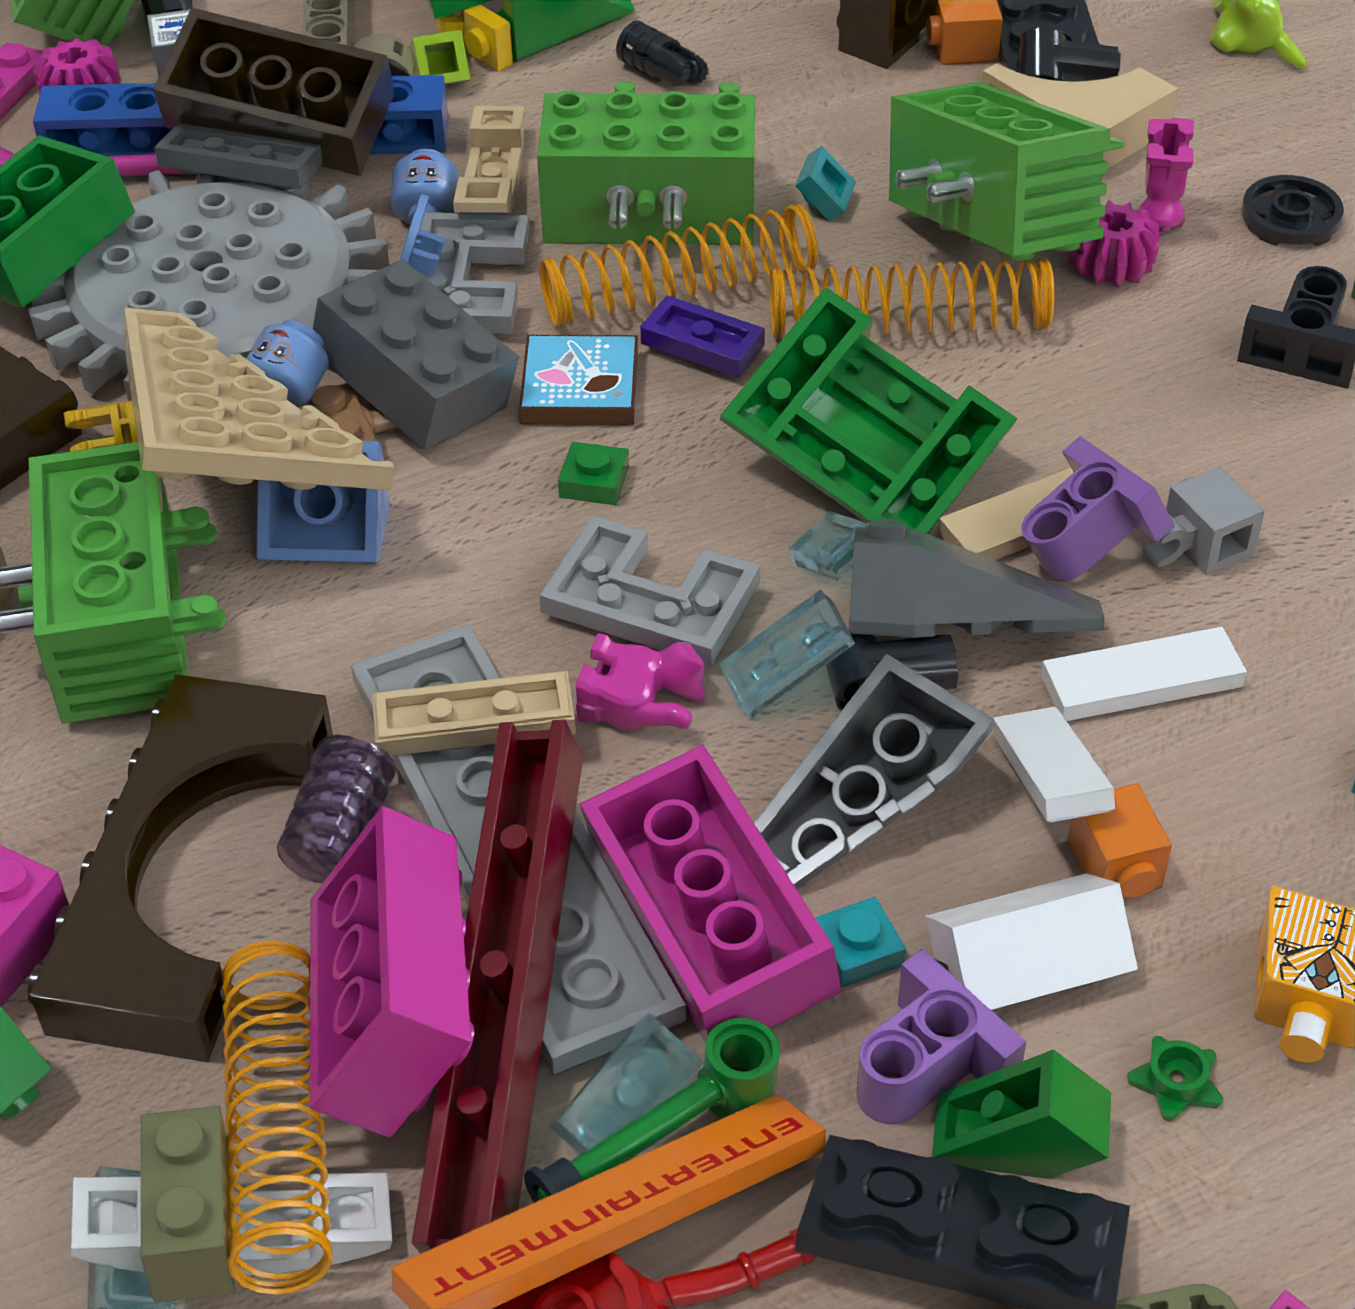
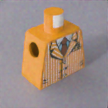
M1272 885L1258 933L1254 1015L1263 1023L1283 1028L1280 1049L1285 1055L1296 1061L1314 1063L1321 1060L1324 1056L1327 1042L1346 1048L1355 1046V909Z

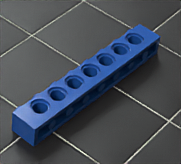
M444 75L391 76L394 96L369 155L407 154L419 149H433L440 153L446 152L449 116ZM156 83L42 86L33 118L36 136L40 135L104 156L155 154L154 147L172 129L166 128L153 91Z

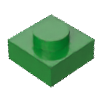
M572 441L558 479L559 498L617 505L629 468V449Z

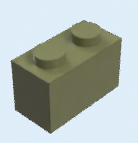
M220 1105L141 1114V1259L154 1303L235 1293V1280L229 1275L227 1254L229 1251L227 1238L230 1233L227 1212L230 1206L226 1189L229 1183L226 1167L228 1151L226 1145L227 1135Z

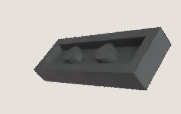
M178 123L154 147L158 166L180 169L181 172L186 174L205 173L223 176L234 182L254 181L273 184L275 187L284 190L300 189L323 164L321 146L318 144Z

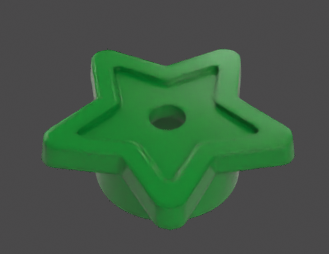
M1161 1036L1153 1037L1150 1062L1128 1072L1127 1075L1129 1085L1156 1097L1161 1115L1166 1121H1173L1188 1105L1217 1108L1223 1102V1096L1209 1079L1210 1069L1216 1057L1215 1052L1211 1049L1201 1050L1196 1045L1186 1041H1167ZM1172 1074H1179L1184 1080L1182 1082H1174L1170 1076Z

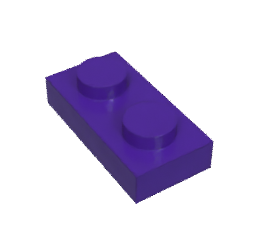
M667 295L640 326L641 344L739 378L765 346V328Z

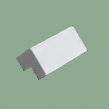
M1088 873L925 916L934 958L947 964L949 973L990 1010L1138 970L1120 883Z

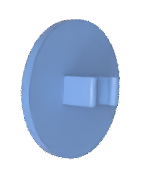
M421 194L400 260L403 259L421 274L433 276L445 240L436 234L421 230L430 196Z

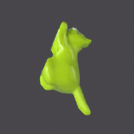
M1214 0L1213 8L1220 13V17L1211 31L1210 41L1218 50L1226 53L1239 52L1253 55L1271 48L1286 63L1298 69L1307 67V60L1283 30L1284 19L1278 0Z

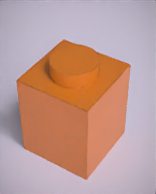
M936 0L935 15L928 16L927 40L929 46L936 45L941 65L999 61L1003 18L997 0Z
M1139 783L1114 788L1115 810L1071 819L1067 839L1083 873L1120 883L1122 897L1138 898L1154 889L1163 887L1172 848L1168 836Z

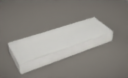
M1222 626L1044 660L1040 676L1054 706L1057 707L1066 721L1244 687L1247 671Z
M1056 706L993 717L996 723L994 727L995 740L1047 822L1051 823L1115 810L1114 787Z

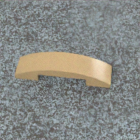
M474 106L469 128L471 148L465 176L458 178L453 201L455 213L510 214L517 198L521 173L525 124L524 106Z

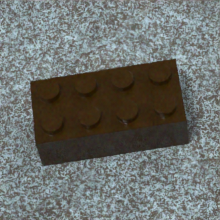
M192 7L153 89L166 128L173 129L178 123L318 144L321 146L322 167L360 176L394 96L387 55Z

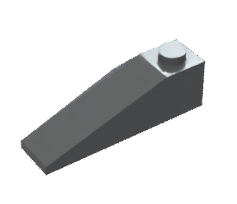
M872 520L868 522V528L855 527L849 634L934 637L935 624H954L965 628L970 635L991 634L992 629L999 628L1002 622L1015 621L1014 625L1016 628L1031 633L1104 630L1105 618L1100 601L918 530H905L906 524L900 521Z
M886 654L754 824L795 888L798 889L953 780L995 727V720Z

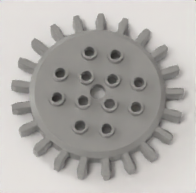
M159 170L149 173L151 196L133 203L135 213L120 224L111 236L99 242L80 259L77 265L65 271L45 288L36 300L32 301L33 307L28 308L36 339L37 341L45 339L51 363L57 371L85 358L78 364L84 390L92 394L120 372L126 374L127 376L123 382L128 401L132 400L122 332L124 307L182 313L194 321L198 328L208 331L218 338L217 350L229 359L230 355L240 354L247 359L260 333L266 326L283 324L284 321L292 320L313 329L318 297L389 265L385 237L376 239L373 213L367 208L349 214L346 188L339 184L310 201L308 200L311 197L309 181L300 189L284 190L265 186L264 183L254 181L240 183L218 182L217 175L199 173L196 174L197 184L171 189L170 183ZM203 267H207V268H205L203 271H198L199 269H201V268H203Z

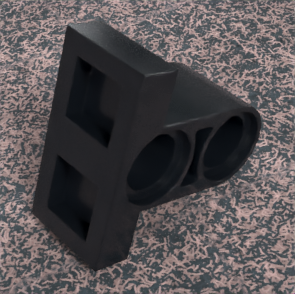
M1307 267L1297 274L1282 312L1251 304L1245 320L1237 361L1348 389L1355 370V329L1337 325L1347 288L1345 277L1337 270L1329 267Z

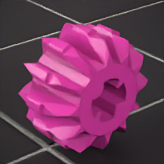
M76 37L73 42L65 43L58 41L57 47L43 49L42 56L34 61V76L39 95L42 86L121 83L119 68L111 48L100 45L97 39L81 42L79 37Z
M1108 200L1105 205V217L1099 218V225L1104 227L1103 238L1082 242L1079 249L1067 251L1069 254L1068 263L1077 267L1078 276H1093L1096 285L1103 281H1110L1116 287H1119L1123 280L1139 283L1142 275L1152 272L1153 265L1157 262L1160 241L1159 224L1150 220L1148 210H1133L1131 202L1120 206Z

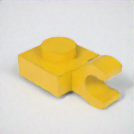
M477 5L456 12L455 17L443 16L435 19L437 33L462 30L467 53L499 72L513 64L510 22L484 6Z

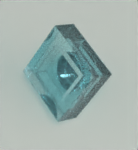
M829 511L789 547L797 567L838 581L845 573L853 569L855 527L868 528V523Z

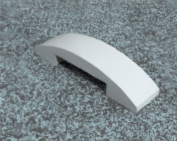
M387 1173L328 1174L324 1188L328 1191L330 1201L325 1212L329 1215L331 1228L326 1236L332 1245L333 1262L331 1265L363 1258L390 1249L392 1229ZM311 1174L310 1179L319 1181L320 1174ZM141 1177L73 1178L71 1257L109 1267L145 1272L141 1259ZM308 1185V1190L251 1191V1193L271 1199L292 1198L305 1194L314 1187ZM234 1191V1195L236 1197L239 1193L237 1191ZM317 1192L303 1201L320 1206L322 1203L321 1194ZM245 1196L238 1206L244 1213H247L266 1203L256 1202ZM283 1206L264 1210L252 1216V1218L265 1222L284 1220L295 1222L308 1218L315 1211L304 1207ZM235 1213L234 1217L236 1223L240 1219V1217H238ZM319 1216L307 1225L322 1230V1218ZM246 1221L239 1228V1231L243 1234L245 1231L257 1226ZM279 1234L265 1236L253 1241V1243L271 1248H287L308 1243L312 1239L300 1235ZM318 1244L310 1249L294 1254H270L245 1246L238 1255L246 1264L257 1270L282 1273L311 1268L321 1260L324 1251ZM240 1268L246 1275H254Z

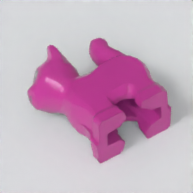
M1171 118V120L1151 119L1148 121L1145 172L1147 198L1138 210L1144 209L1149 211L1150 220L1159 224V232L1171 231L1175 227L1183 226L1185 222L1184 208L1180 198L1184 195L1188 169L1193 166V149L1189 147V141L1193 139L1194 121L1192 119Z
M597 633L590 650V658L599 660L597 666L593 668L584 664L575 686L578 721L587 723L607 722L622 730H637L645 726H674L679 729H687L690 726L692 714L687 708L676 703H656L657 695L662 688L693 702H702L706 697L702 687L705 672L704 661L695 653V649L691 644L677 642L666 649L654 651L646 646L614 643L608 635Z

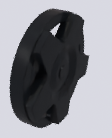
M1275 175L1256 181L1246 190L1241 211L1247 225L1260 235V240L1274 246L1280 243L1294 245L1314 244L1319 246L1331 240L1332 235L1339 229L1344 206L1334 190L1317 180L1297 175ZM1274 191L1272 197H1258L1266 192ZM1331 218V220L1327 223L1324 222V220Z

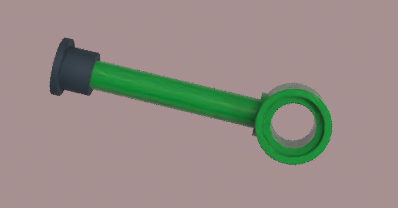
M732 1018L716 1025L706 1039L704 1064L698 1070V1080L575 1159L569 1161L562 1157L543 1170L538 1167H532L525 1171L524 1181L534 1203L629 1161L707 1109L723 1119L774 1096L780 1056V1045L775 1034L763 1023L749 1018ZM734 1068H741V1069H745V1070H748V1071H746V1072H740V1071H736V1070H733V1069H734Z

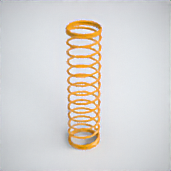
M797 203L796 205L787 206L782 216L772 209L766 211L762 221L750 213L745 217L742 226L732 218L725 221L722 230L714 223L709 222L705 225L702 235L691 226L686 228L682 239L677 234L669 231L664 235L661 244L656 238L649 235L644 239L641 249L633 241L627 240L623 245L621 254L615 247L608 244L602 251L601 260L590 249H586L583 252L580 264L575 257L566 253L562 257L560 270L551 257L543 258L540 262L539 273L548 315L551 322L557 328L565 327L567 323L572 325L574 322L573 308L565 284L566 259L569 258L580 276L582 298L587 317L591 321L594 319L593 300L585 277V261L588 254H591L600 270L602 293L609 315H614V296L605 270L606 253L609 249L612 250L620 264L624 297L629 310L633 312L636 308V300L632 281L625 264L626 250L629 245L633 246L640 258L644 292L649 305L654 307L656 304L655 286L646 261V246L649 241H653L661 254V270L666 294L677 298L673 271L666 255V243L670 236L676 240L680 247L684 283L688 294L694 298L697 294L696 277L686 249V239L690 232H693L701 243V262L707 288L714 294L717 290V277L713 259L706 244L707 231L711 227L716 230L721 238V259L727 284L730 288L735 289L737 286V271L730 245L726 239V230L731 223L740 231V249L747 280L754 285L758 276L757 264L750 240L746 234V225L750 219L755 220L760 226L761 255L765 271L770 278L771 269L767 259L765 240L770 252L772 269L778 270L774 247L765 227L766 220L771 214L780 222V246L785 267L791 269L793 276L797 272V267L802 272L807 267H811L814 271L818 261V246L811 217L806 208ZM796 214L800 217L807 241V264L798 243ZM785 235L792 256V268L786 252ZM746 248L751 262L752 276L747 262ZM726 253L731 267L732 280L729 274ZM707 261H708V265H709V269H710V273H711L712 284H711L710 277H709V273H708ZM687 267H688V271H689V275H690V279H691V285H690V281H689V277H688ZM552 284H553V288H554V292H555L556 302H555V298H554V294H553V290H552Z
M1041 258L1038 259L1034 266L1029 260H1023L1018 266L1016 276L1009 262L1002 260L996 268L994 279L990 267L983 260L977 264L972 281L967 266L963 261H959L953 270L951 283L946 268L941 262H937L931 272L929 287L925 270L920 263L913 265L907 287L903 271L896 263L893 264L889 271L886 291L881 271L876 264H873L867 273L864 294L859 272L854 265H851L845 275L843 295L841 294L837 272L834 267L829 266L825 271L822 291L825 287L828 288L831 272L836 294L847 301L849 282L853 271L860 311L868 315L870 285L873 271H875L881 298L883 333L887 335L889 333L891 287L896 269L902 291L905 332L909 334L911 332L912 289L915 273L918 268L925 297L926 330L930 334L932 332L934 284L937 270L940 268L947 297L948 331L952 333L954 331L953 307L956 279L959 268L962 267L969 297V329L974 332L976 330V287L979 272L983 266L990 289L991 329L996 331L998 325L997 289L1001 269L1005 265L1012 289V327L1016 331L1019 328L1018 291L1020 277L1024 265L1027 264L1032 278L1034 328L1036 330H1042L1043 328L1048 330L1054 313V279L1052 266L1047 258L1043 260ZM787 267L784 270L781 268L778 270L773 268L771 270L772 335L775 339L778 337L783 339L785 336V283L787 274L792 293L795 324L804 314L808 274H810L814 299L819 296L816 275L811 267H807L803 273L799 303L791 269Z
M270 940L255 942L238 949L227 959L222 971V988L225 1000L223 1005L225 1019L223 1032L226 1043L223 1050L226 1063L224 1077L227 1087L224 1098L227 1109L225 1124L228 1133L226 1138L228 1151L226 1167L229 1179L226 1189L230 1206L227 1212L230 1230L227 1238L229 1248L227 1265L229 1275L239 1285L257 1293L278 1295L297 1292L315 1284L327 1274L333 1262L331 1241L326 1237L331 1228L329 1215L325 1212L330 1201L328 1191L324 1188L328 1179L327 1167L322 1163L327 1155L325 1142L321 1139L325 1132L324 1119L320 1116L321 1113L304 1106L310 1101V1095L295 1103L279 1102L269 1105L254 1103L245 1098L262 1088L287 1089L297 1086L310 1092V1085L304 1083L310 1078V1063L303 1061L310 1056V1041L303 1039L310 1034V1020L303 1017L310 1012V1000L306 998L310 993V955L306 950L292 943ZM273 954L287 955L300 960L308 968L309 973L307 978L293 971L271 970L256 973L240 981L235 987L231 983L234 974L244 964L258 957ZM273 975L290 976L304 983L295 993L272 991L257 994L250 998L238 992L244 985L258 978ZM274 996L284 997V998H281V999L260 1000V999L269 998V997H274ZM300 1001L306 1005V1008L297 1015L275 1012L252 1017L242 1011L244 1007L264 1011L284 1009ZM236 1015L248 1020L239 1027L233 1022ZM296 1020L308 1027L298 1036L275 1034L253 1038L242 1032L245 1028L255 1023L280 1025ZM239 1036L249 1043L238 1049L234 1041ZM298 1042L308 1048L305 1053L297 1058L277 1056L256 1060L244 1054L246 1050L257 1044L282 1046ZM238 1058H241L251 1065L239 1071L234 1064ZM298 1064L309 1070L307 1074L297 1080L277 1079L258 1082L245 1076L247 1072L259 1066L269 1068ZM239 1080L253 1086L241 1094L235 1088ZM241 1102L251 1108H255L242 1117L236 1111V1107ZM298 1109L312 1116L305 1122L295 1126H278L273 1128L256 1126L246 1121L264 1111L273 1112ZM316 1120L317 1133L304 1129ZM241 1125L250 1130L257 1131V1133L243 1140L240 1139L236 1132ZM300 1133L312 1139L306 1145L293 1150L266 1151L254 1148L248 1144L261 1136L269 1134ZM233 1141L237 1144L235 1148L233 1146ZM315 1144L318 1145V1157L304 1153ZM243 1148L253 1154L260 1155L244 1164L237 1158L238 1153ZM276 1157H301L313 1162L305 1170L292 1174L270 1175L256 1172L249 1168L262 1160ZM233 1165H235L238 1168V1170L235 1173ZM317 1167L319 1168V1181L304 1177ZM244 1172L252 1177L262 1179L246 1188H243L237 1181ZM280 1181L303 1182L314 1187L309 1192L292 1198L271 1199L251 1193V1191L263 1185ZM234 1188L239 1193L236 1197L234 1195ZM317 1192L321 1194L322 1203L320 1206L303 1201ZM245 1196L253 1201L266 1203L247 1213H244L238 1206ZM283 1206L304 1207L315 1211L308 1218L295 1222L285 1220L265 1222L252 1218V1216L264 1210ZM235 1213L238 1217H240V1219L236 1223L234 1217ZM319 1216L322 1218V1230L307 1225ZM246 1221L257 1226L245 1231L243 1234L239 1231V1228ZM279 1234L300 1235L312 1239L308 1243L287 1248H271L253 1243V1241L265 1236ZM318 1244L324 1251V1255L317 1264L311 1268L294 1273H271L257 1270L246 1264L238 1255L245 1246L270 1254H294L310 1249ZM240 1268H242V1269H244V1270H246V1271H248V1272H250V1273H252V1274H254V1275H256V1276H258V1277H263V1278H268V1279H273V1280H283V1281L258 1280V1279H255V1278H253V1277H250V1276L246 1275Z

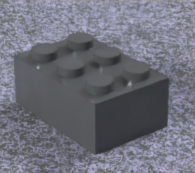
M403 259L318 297L313 330L324 341L323 348L329 359V367L424 450L507 407L519 356Z

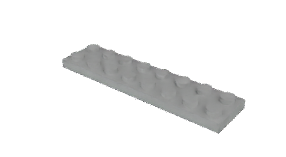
M470 624L351 665L353 681L373 721L372 693L500 678ZM496 744L394 755L392 758L425 823L456 837L458 869L462 871L460 892L467 905H469ZM575 812L541 1049L553 1074L686 1021L685 1002L577 812Z

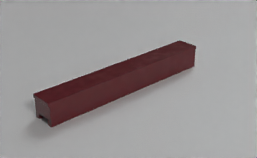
M565 719L552 720L551 730L517 732L513 722L499 723L464 936L465 964L470 972V983L467 990L469 1018L474 1026V1038L465 1059L457 1066L452 1065L438 1082L411 1241L420 1254L519 1209L584 756Z

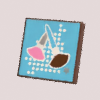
M527 335L519 404L520 424L634 425L639 351L638 335Z

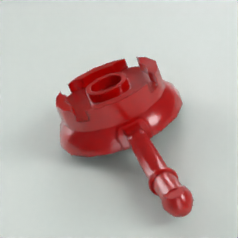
M797 1229L789 1231L790 1235L748 1254L740 1252L737 1255L738 1258L729 1262L665 1277L662 1279L663 1281L655 1282L647 1276H643L641 1272L626 1264L620 1256L611 1252L492 1309H670L671 1307L675 1309L681 1306L722 1298L748 1287L756 1290L760 1287V1283L801 1264L805 1267L813 1262L816 1257L794 1251Z

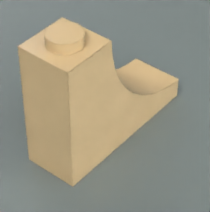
M998 63L984 69L982 72V83L1107 127L1110 129V137L1124 139L1125 146L1123 148L1103 152V160L1108 162V168L1148 145V121L1151 119L1171 120V118H1174L1178 88L1141 67L1119 76L1083 82L1036 78L1018 73Z

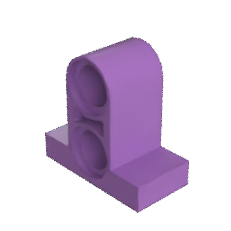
M1079 436L1062 451L1074 473L1026 515L1022 523V534L1048 577L1056 581H1068L1079 577L1089 570L1135 528L1157 543L1175 525L1155 487Z
M922 948L901 964L898 1006L902 1010L870 1033L862 1042L859 1052L856 1090L858 1105L865 1115L876 1122L884 1124L903 1123L936 1100L938 1093L950 1089L969 1073L976 1078H980L1023 1061L1026 1041ZM937 1033H946V1034H950V1035H952V1036H954V1037H942V1036H938V1035H936V1034H937ZM893 1073L902 1078L891 1079L880 1074Z

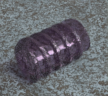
M336 734L326 736L317 743L318 747L315 749L309 763L310 767L307 769L301 783L302 788L299 790L294 801V809L289 814L285 830L282 832L276 846L279 858L288 869L300 877L315 883H323L381 808L380 805L385 802L389 793L388 784L392 782L397 771L395 761L386 751L375 744L347 735Z

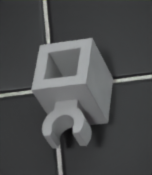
M1217 467L1198 476L1185 478L1178 484L1170 487L1166 510L1175 527L1157 543H1150L1144 546L1143 552L1157 567L1166 566L1185 553L1207 575L1255 554L1265 510L1221 467Z

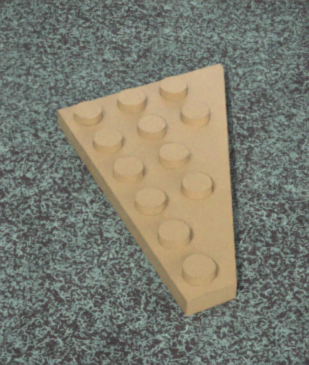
M124 307L122 332L142 470L152 471L154 474L167 479H184L189 477L190 474L217 476V478L224 482L238 485L249 484L255 479L280 481L287 487L300 490L312 489L316 485L391 491L394 465L390 460H370L362 454L363 441L353 434L341 430L339 424L312 405L302 406V410L287 400V387L267 377L263 370L240 354L230 355L229 359L217 350L218 338L208 331L198 328L196 323L182 313Z

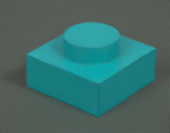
M820 146L807 155L795 187L802 193L808 204L816 207L829 221H832L845 212L857 181L823 146Z
M876 896L815 917L834 947L841 988L901 967V964L905 962L906 947Z

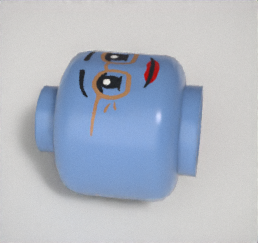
M433 149L415 150L401 158L394 166L392 176L391 207L395 215L411 225L421 194L430 196L426 212L455 213L453 201L458 178L460 177L456 165L443 154Z
M292 320L284 321L283 324L266 326L247 357V360L263 370L267 377L280 382L288 388L287 400L296 407L306 405L310 401L329 366V359L323 348L324 341L320 335L310 327Z

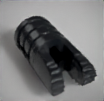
M640 20L630 22L618 38L616 45L618 59L657 81L663 80L671 83V85L680 86L684 85V82L691 84L702 83L703 80H706V76L709 75L708 63L704 61V58H700L699 55L681 46L678 40L648 26Z

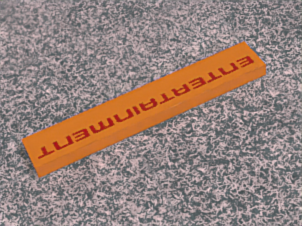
M776 1094L391 1267L392 1290L410 1309H492L823 1153L826 1129L780 1094Z

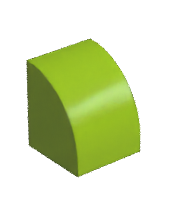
M462 30L412 38L409 48L415 58V76L444 75L445 85L470 81Z

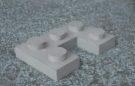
M425 212L421 230L436 234L444 238L445 242L435 274L433 276L421 275L490 333L513 334L518 305L517 282L468 280L471 263L492 264L495 266L525 264L530 234L529 215Z
M592 515L539 595L541 613L658 650L666 649L677 642H687L694 647L695 653L702 658L705 665L712 666L760 584V566L703 549L680 588L676 589L632 575L648 550L647 531Z

